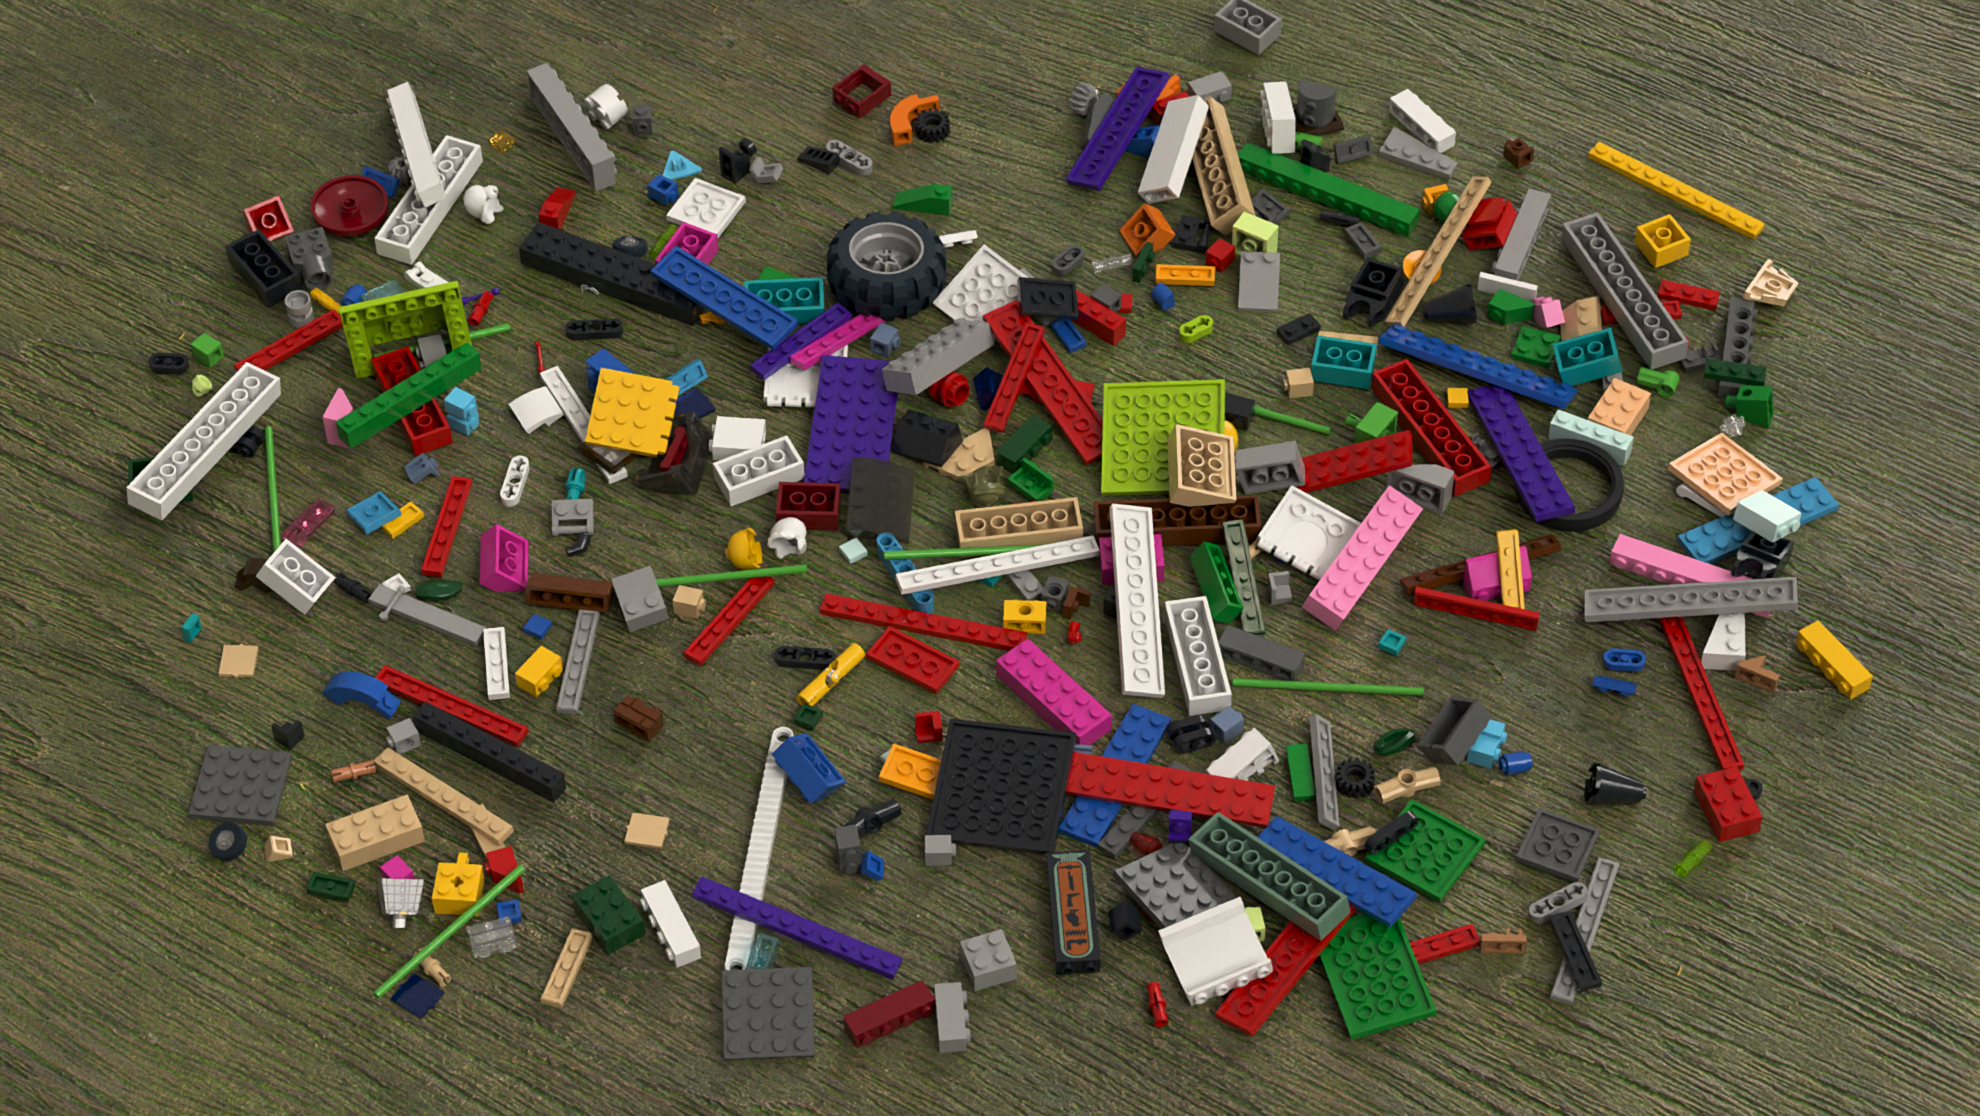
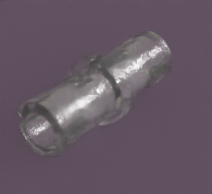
M1130 253L1117 257L1112 255L1108 259L1092 261L1094 274L1108 270L1116 271L1117 268L1133 265Z

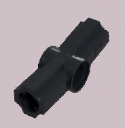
M895 799L886 801L871 809L863 807L857 811L855 819L844 826L856 825L859 838L866 833L873 834L878 832L883 824L900 817L902 814L901 808Z

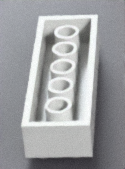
M1206 596L1165 602L1164 618L1189 716L1223 711L1231 706L1232 694Z

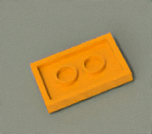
M893 743L878 781L933 800L941 759Z

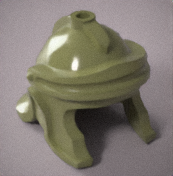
M990 465L979 467L969 477L965 475L959 476L957 482L966 484L965 487L968 489L971 500L976 506L980 508L993 507L998 502L1000 495L1005 494L1004 490L1006 487L999 483V478L1002 475V466L992 470L988 477L986 476L988 475Z

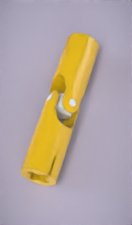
M852 643L828 668L822 671L796 696L799 705L802 707L805 703L813 707L842 677L847 675L865 657L864 650L858 644Z

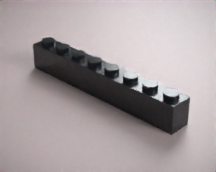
M426 701L413 715L414 725L418 733L552 803H555L566 789L563 772Z

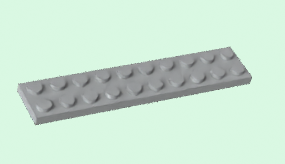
M1797 577L1585 590V622L1798 609Z

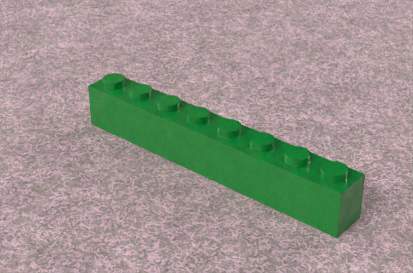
M466 342L336 421L339 439L352 449L480 371L482 368L479 352Z

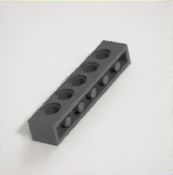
M1739 298L1730 299L1723 361L1743 364L1751 363L1752 353L1748 352V350L1753 348L1754 338H1750V335H1754L1756 324L1752 323V321H1756L1757 309H1754L1755 301ZM1719 381L1717 398L1726 399L1728 394L1737 396L1740 387L1746 384Z

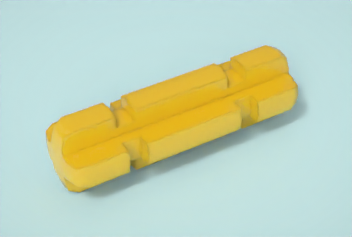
M318 288L311 290L312 299L318 301L327 310L335 309L338 314L340 313L338 307H341L339 303L335 302L324 292L322 293Z

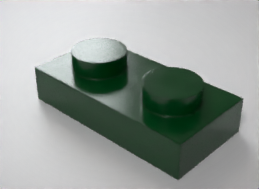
M1146 241L1132 269V282L1140 284L1143 276H1147L1149 264L1154 262L1156 255L1153 252V243Z
M313 872L306 892L309 895L349 903L356 884L355 880Z

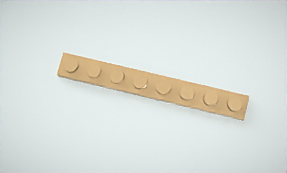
M389 747L373 760L375 767L499 846L514 832L512 825Z

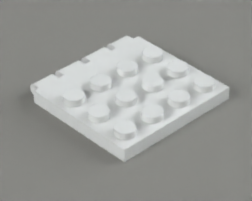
M848 345L829 356L848 357ZM821 361L805 371L789 362L765 380L764 402H767V406L781 407L782 402H785V407H802V403H805V407H815Z
M1291 485L1258 535L1257 541L1259 543L1257 547L1268 553L1272 549L1275 550L1273 556L1286 563L1290 559L1293 560L1291 565L1304 573H1307L1310 569V576L1320 581L1361 523Z

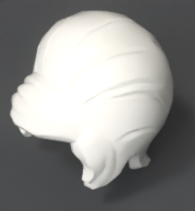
M474 185L464 194L463 200L466 210L486 224H491L495 220L493 212L503 211V206L500 205L497 199L498 188L494 185L485 187Z
M788 517L779 520L773 526L767 545L775 549V554L779 559H783L784 556L789 554H804L807 548L805 539L807 532L804 523L797 518Z

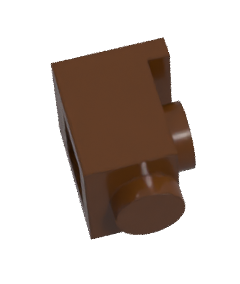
M1520 137L1515 140L1511 138L1505 143L1503 156L1514 167L1519 169L1533 162L1534 147H1529Z

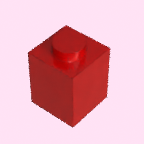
M1219 238L1206 251V265L1215 266V270L1222 273L1235 260L1236 246Z

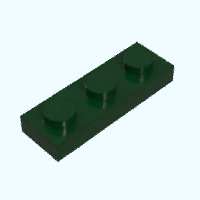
M1706 358L1703 378L1764 386L1767 367Z

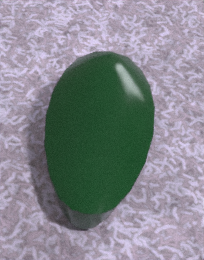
M428 580L417 586L415 589L416 597L420 600H423V598L437 601L447 600L462 591L463 583L449 580Z
M1408 728L1389 731L1374 742L1373 750L1379 755L1396 754L1415 740V731Z

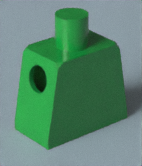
M1743 385L1740 387L1737 396L1727 395L1725 405L1736 408V415L1739 420L1769 428L1774 414L1773 389L1771 386Z

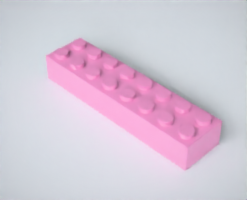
M1389 485L1310 593L1302 608L1336 631L1413 525L1423 508Z

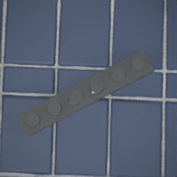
M1175 760L1168 767L1192 771ZM1132 806L1098 843V850L1115 860L1160 810Z

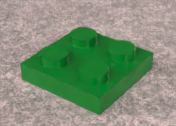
M1522 326L1512 351L1511 359L1550 369L1555 356L1553 344L1560 342L1561 336Z

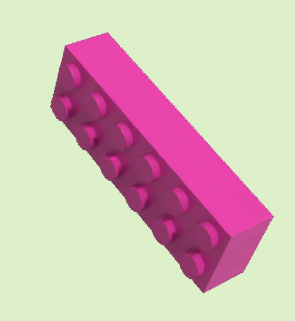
M1026 639L996 660V676L1053 729L1076 733V744L1091 745L1112 730V714L1029 639Z

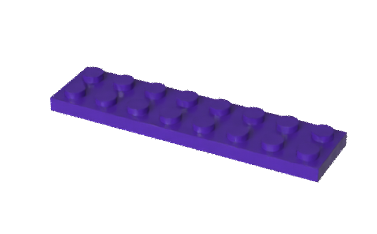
M1141 67L1134 69L1065 180L1068 185L1100 191L1170 79L1167 72Z

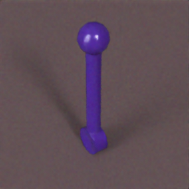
M494 287L488 292L497 295L499 294V289ZM483 293L468 298L461 297L463 305L467 304L468 301L481 298Z

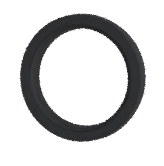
M1556 439L1540 444L1549 460L1559 457H1573L1585 460L1598 467L1607 477L1611 492L1600 506L1590 511L1567 514L1538 521V523L1559 531L1579 532L1596 528L1607 522L1618 510L1624 492L1623 474L1616 460L1602 448L1582 440ZM1515 485L1516 497L1521 508L1534 520Z

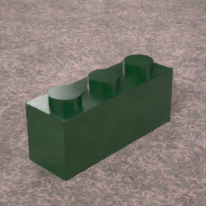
M1032 415L996 451V465L1002 466L1003 469L1012 474L1021 468V460L1023 458L1030 461L1033 457L1038 456L1040 450L1045 445L1050 444L1053 438L1052 425Z

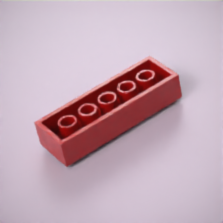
M409 346L371 358L373 374L383 393L420 371ZM435 398L397 421L415 456L453 443L451 428Z

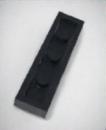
M1571 911L1550 915L1549 923L1580 992L1602 987V980Z

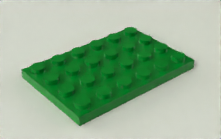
M1366 914L1351 917L1320 953V961L1351 1040L1437 1016V1010L1400 918L1390 928Z

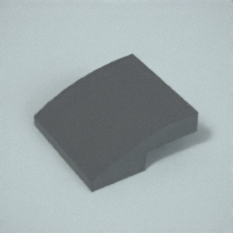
M1265 189L1259 191L1251 199L1255 215L1275 225L1291 213L1288 207Z

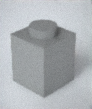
M925 835L926 866L952 865V857H956V843L951 844V835Z

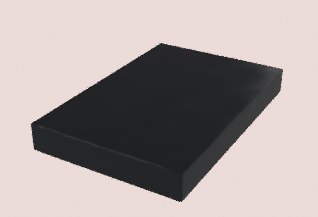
M1027 277L1018 278L1020 315L1078 319L1076 282Z

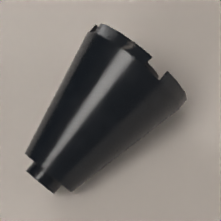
M1471 284L1464 285L1426 301V306H1422L1424 318L1428 317L1429 321L1477 323Z
M1593 762L1589 767L1588 772H1592L1590 779L1586 778L1584 788V800L1588 801L1587 805L1640 803L1642 799H1645L1647 787L1644 786L1642 781L1597 762Z

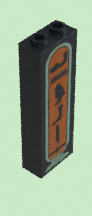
M1090 850L1046 853L1056 975L1100 972L1101 959Z

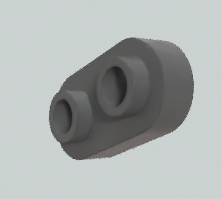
M1079 245L1068 246L1053 259V272L1057 275L1070 273L1083 262L1084 249Z

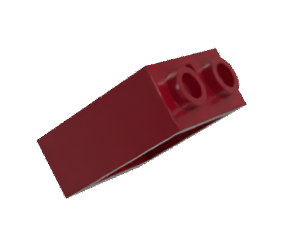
M863 64L832 87L833 101L860 119L891 96V82ZM861 84L874 91L860 102H857L848 95Z

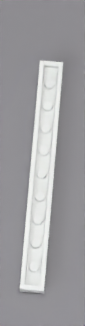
M1088 536L898 573L895 580L902 595L1099 556L1100 550L1094 536Z

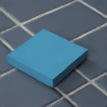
M381 491L346 510L348 517L366 534L402 515L400 509Z

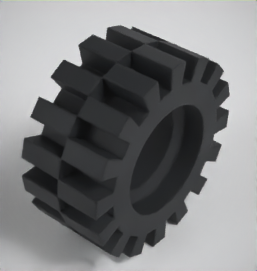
M930 108L929 112L923 110V114L919 113L918 117L916 116V135L919 136L920 140L924 138L926 143L928 140H930V143H933L935 140L936 143H939L940 139L943 141L945 137L949 136L950 121L947 113L944 114V111L941 110L939 112L936 108L935 111H932V108ZM932 124L938 125L936 127H928V125Z
M1357 757L1355 761L1352 758H1348V762L1343 760L1342 765L1339 764L1336 770L1337 790H1341L1343 796L1347 793L1348 798H1351L1352 795H1355V799H1359V795L1362 798L1366 797V793L1369 795L1371 789L1373 790L1374 768H1372L1370 763L1366 765L1365 759L1362 762ZM1355 774L1363 777V780L1354 782L1349 780L1347 776Z

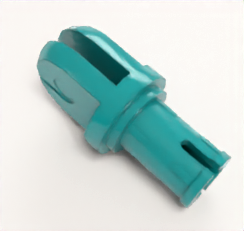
M572 468L570 470L564 487L567 491L566 500L579 499V495L584 493L586 474L582 468Z

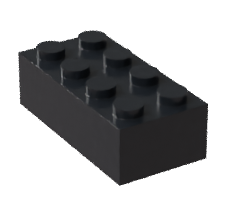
M259 229L225 246L229 263L268 307L283 301L290 292L302 290L299 273Z

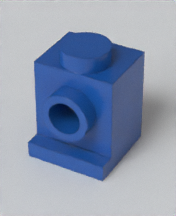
M660 174L647 185L650 200L655 199L668 205L670 202L674 203L678 199L677 183Z

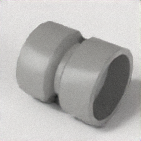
M296 290L290 292L285 297L287 316L292 326L301 328L313 321L314 314L311 299L307 292Z

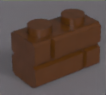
M629 695L622 700L621 704L613 712L614 723L647 741H651L664 724L663 714L658 708H651L645 705L640 698L634 699Z

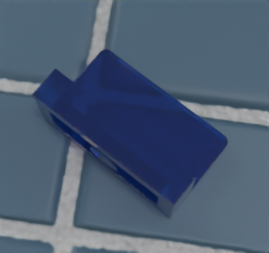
M988 367L973 378L979 406L985 411L991 407L1003 375Z

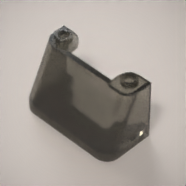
M693 411L674 415L673 420H669L672 422L669 438H663L667 439L668 446H671L675 438V428L682 426L686 429L689 447L681 464L671 466L670 471L660 472V463L665 459L666 454H658L657 458L653 457L649 472L646 469H640L635 476V482L641 489L681 495H693L698 492L709 455V441L712 437L709 430Z

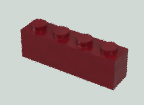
M923 980L918 981L843 1016L844 1029L856 1048L869 1045L882 1036H888L899 1028L908 1027L913 1022L932 1015L936 1012L935 998Z

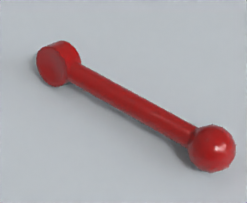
M535 341L539 363L537 371L541 373L545 371L542 363L540 341Z

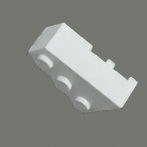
M1254 727L1251 731L1246 732L1235 745L1230 746L1224 755L1214 760L1209 765L1207 772L1210 775L1248 781L1247 778L1256 772L1258 774L1263 773V767L1271 762L1275 765L1280 761L1271 743Z

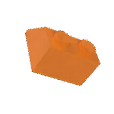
M1145 203L1119 230L1137 257L1146 241L1153 243V252L1163 249L1175 236L1160 210Z

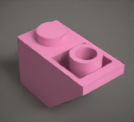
M1544 296L1533 299V303H1535L1533 317L1539 327L1548 328L1565 322L1559 299H1552V297L1544 298Z

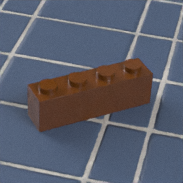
M531 573L526 584V603L608 613L613 601V582Z

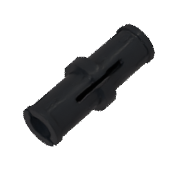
M1321 209L1319 221L1335 223L1339 227L1340 225L1350 227L1358 224L1360 217L1343 214V211L1338 213Z
M342 572L335 576L334 583L345 589L350 596L357 597L365 604L368 603L367 600L373 592L361 586L359 581L350 579Z

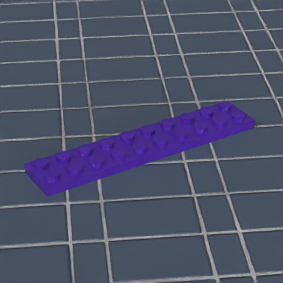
M1490 385L1467 391L1468 400L1535 522L1575 513V506L1510 390L1497 385Z

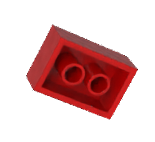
M1737 766L1696 777L1694 793L1718 842L1760 831L1763 816Z

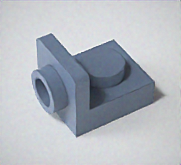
M424 453L404 466L411 482L414 484L430 473L436 477L440 475L437 469L439 465L433 457L429 458Z

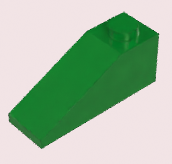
M931 184L897 192L893 209L950 216L953 204V186Z

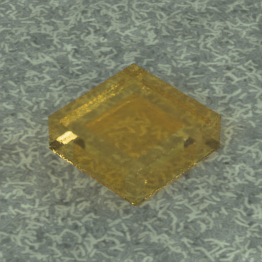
M503 129L488 139L489 144L501 153L516 143L515 138Z

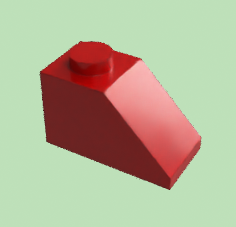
M512 846L486 853L487 862H484L486 874H491L493 882L496 884L518 866ZM521 875L507 888L517 893H524Z

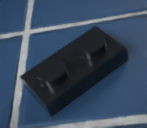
M1311 313L1277 328L1278 336L1287 346L1321 331V325Z

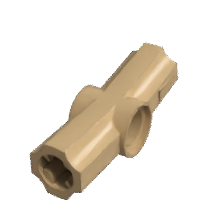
M1435 767L1418 771L1404 769L1399 772L1397 777L1374 786V792L1379 803L1384 804L1400 796L1411 797L1418 790L1440 786L1441 780L1438 769Z
M1371 826L1352 832L1343 829L1324 842L1349 856H1353L1358 850L1365 849L1366 840L1376 830Z

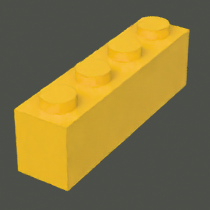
M1819 620L1798 631L1796 640L1798 649L1804 652L1815 666L1820 668L1826 678L1831 680L1842 694H1845L1851 700L1870 689L1873 675Z

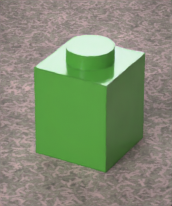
M203 333L190 344L193 357L209 368L213 367L224 357L222 343L206 333Z

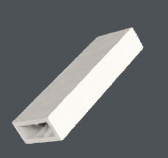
M1199 95L1168 101L1138 190V194L1148 204L1179 198L1209 108Z

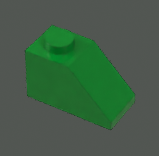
M1499 289L1488 303L1487 317L1503 324L1531 320L1535 303Z

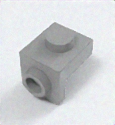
M756 157L750 167V172L757 183H772L778 180L784 168L781 163L764 164L760 157Z

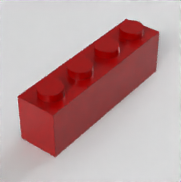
M1076 289L1079 317L1077 320L1071 321L1112 346L1116 345L1126 335V319Z

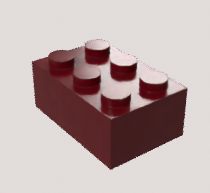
M779 482L776 523L781 519L793 517L802 521L806 530L838 531L841 507L840 483Z

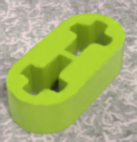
M1201 315L1183 324L1179 328L1180 340L1185 343H1191L1210 334L1213 330V319L1210 316Z

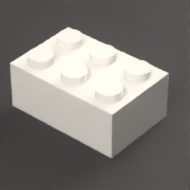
M285 539L256 575L258 579L304 615H306L335 579L331 573L287 539Z

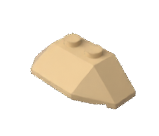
M1599 295L1579 299L1562 310L1565 322L1560 324L1561 341L1602 330Z

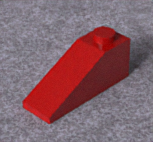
M558 187L544 201L539 213L540 223L561 230L575 198L576 190Z

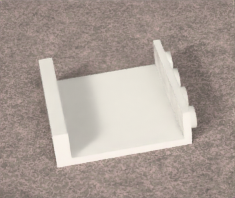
M1241 897L1159 930L1161 942L1191 1006L1202 1004L1216 995H1224L1235 987H1243L1250 981L1257 978H1265L1273 972L1272 962L1270 958H1267L1252 927Z

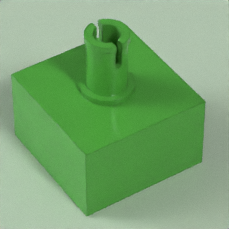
M1376 402L1363 419L1350 413L1345 420V425L1356 429L1354 443L1356 444L1395 434L1398 412Z

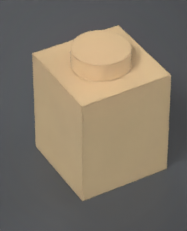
M1310 368L1286 370V379H1283V389L1288 392L1289 399L1313 396L1314 382Z
M679 585L673 598L674 614L698 619L700 612L704 611L706 606L703 590Z

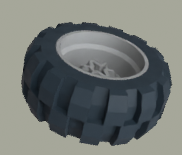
M892 211L891 214L881 215L880 212L868 213L866 218L859 219L856 217L847 222L843 230L839 229L829 244V250L827 251V281L830 290L847 310L855 309L857 315H863L865 318L871 314L873 316H880V319L884 321H894L895 317L903 316L906 319L915 316L920 311V308L926 310L933 304L945 284L946 251L943 248V243L933 228L928 229L926 223L916 217L910 219L905 217L904 213Z

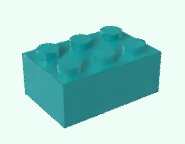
M1611 328L1553 344L1563 383L1574 386L1623 372Z
M1318 335L1311 364L1313 381L1370 389L1376 361L1377 344Z

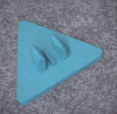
M672 150L670 151L662 176L675 180L701 173L702 168Z

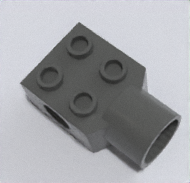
M323 227L285 236L292 267L299 273L300 280H304L306 287L309 290H314V288L324 290L332 283L331 272L334 270V265Z

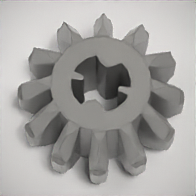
M1079 83L1077 87H1074L1073 93H1071L1069 107L1079 115H1087L1088 110L1098 99V90L1092 84Z
M403 154L401 157L395 156V159L391 160L388 166L389 175L399 178V185L402 183L407 185L412 179L408 173L409 169L405 163V157Z

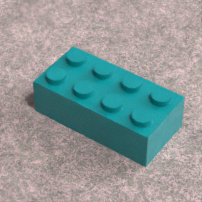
M823 277L744 281V288L798 320V324H808L825 312Z

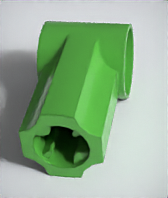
M1641 367L1636 384L1657 389L1660 395L1671 397L1675 392L1680 377L1671 370L1661 373Z

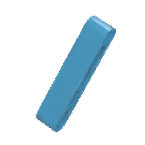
M881 533L877 537L878 557L894 580L898 573L917 570L910 559L884 560V551L904 550L890 533ZM930 589L904 594L915 611L930 614L934 612V595Z

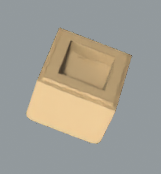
M270 836L264 845L267 862L288 859L293 856L291 840L289 838Z

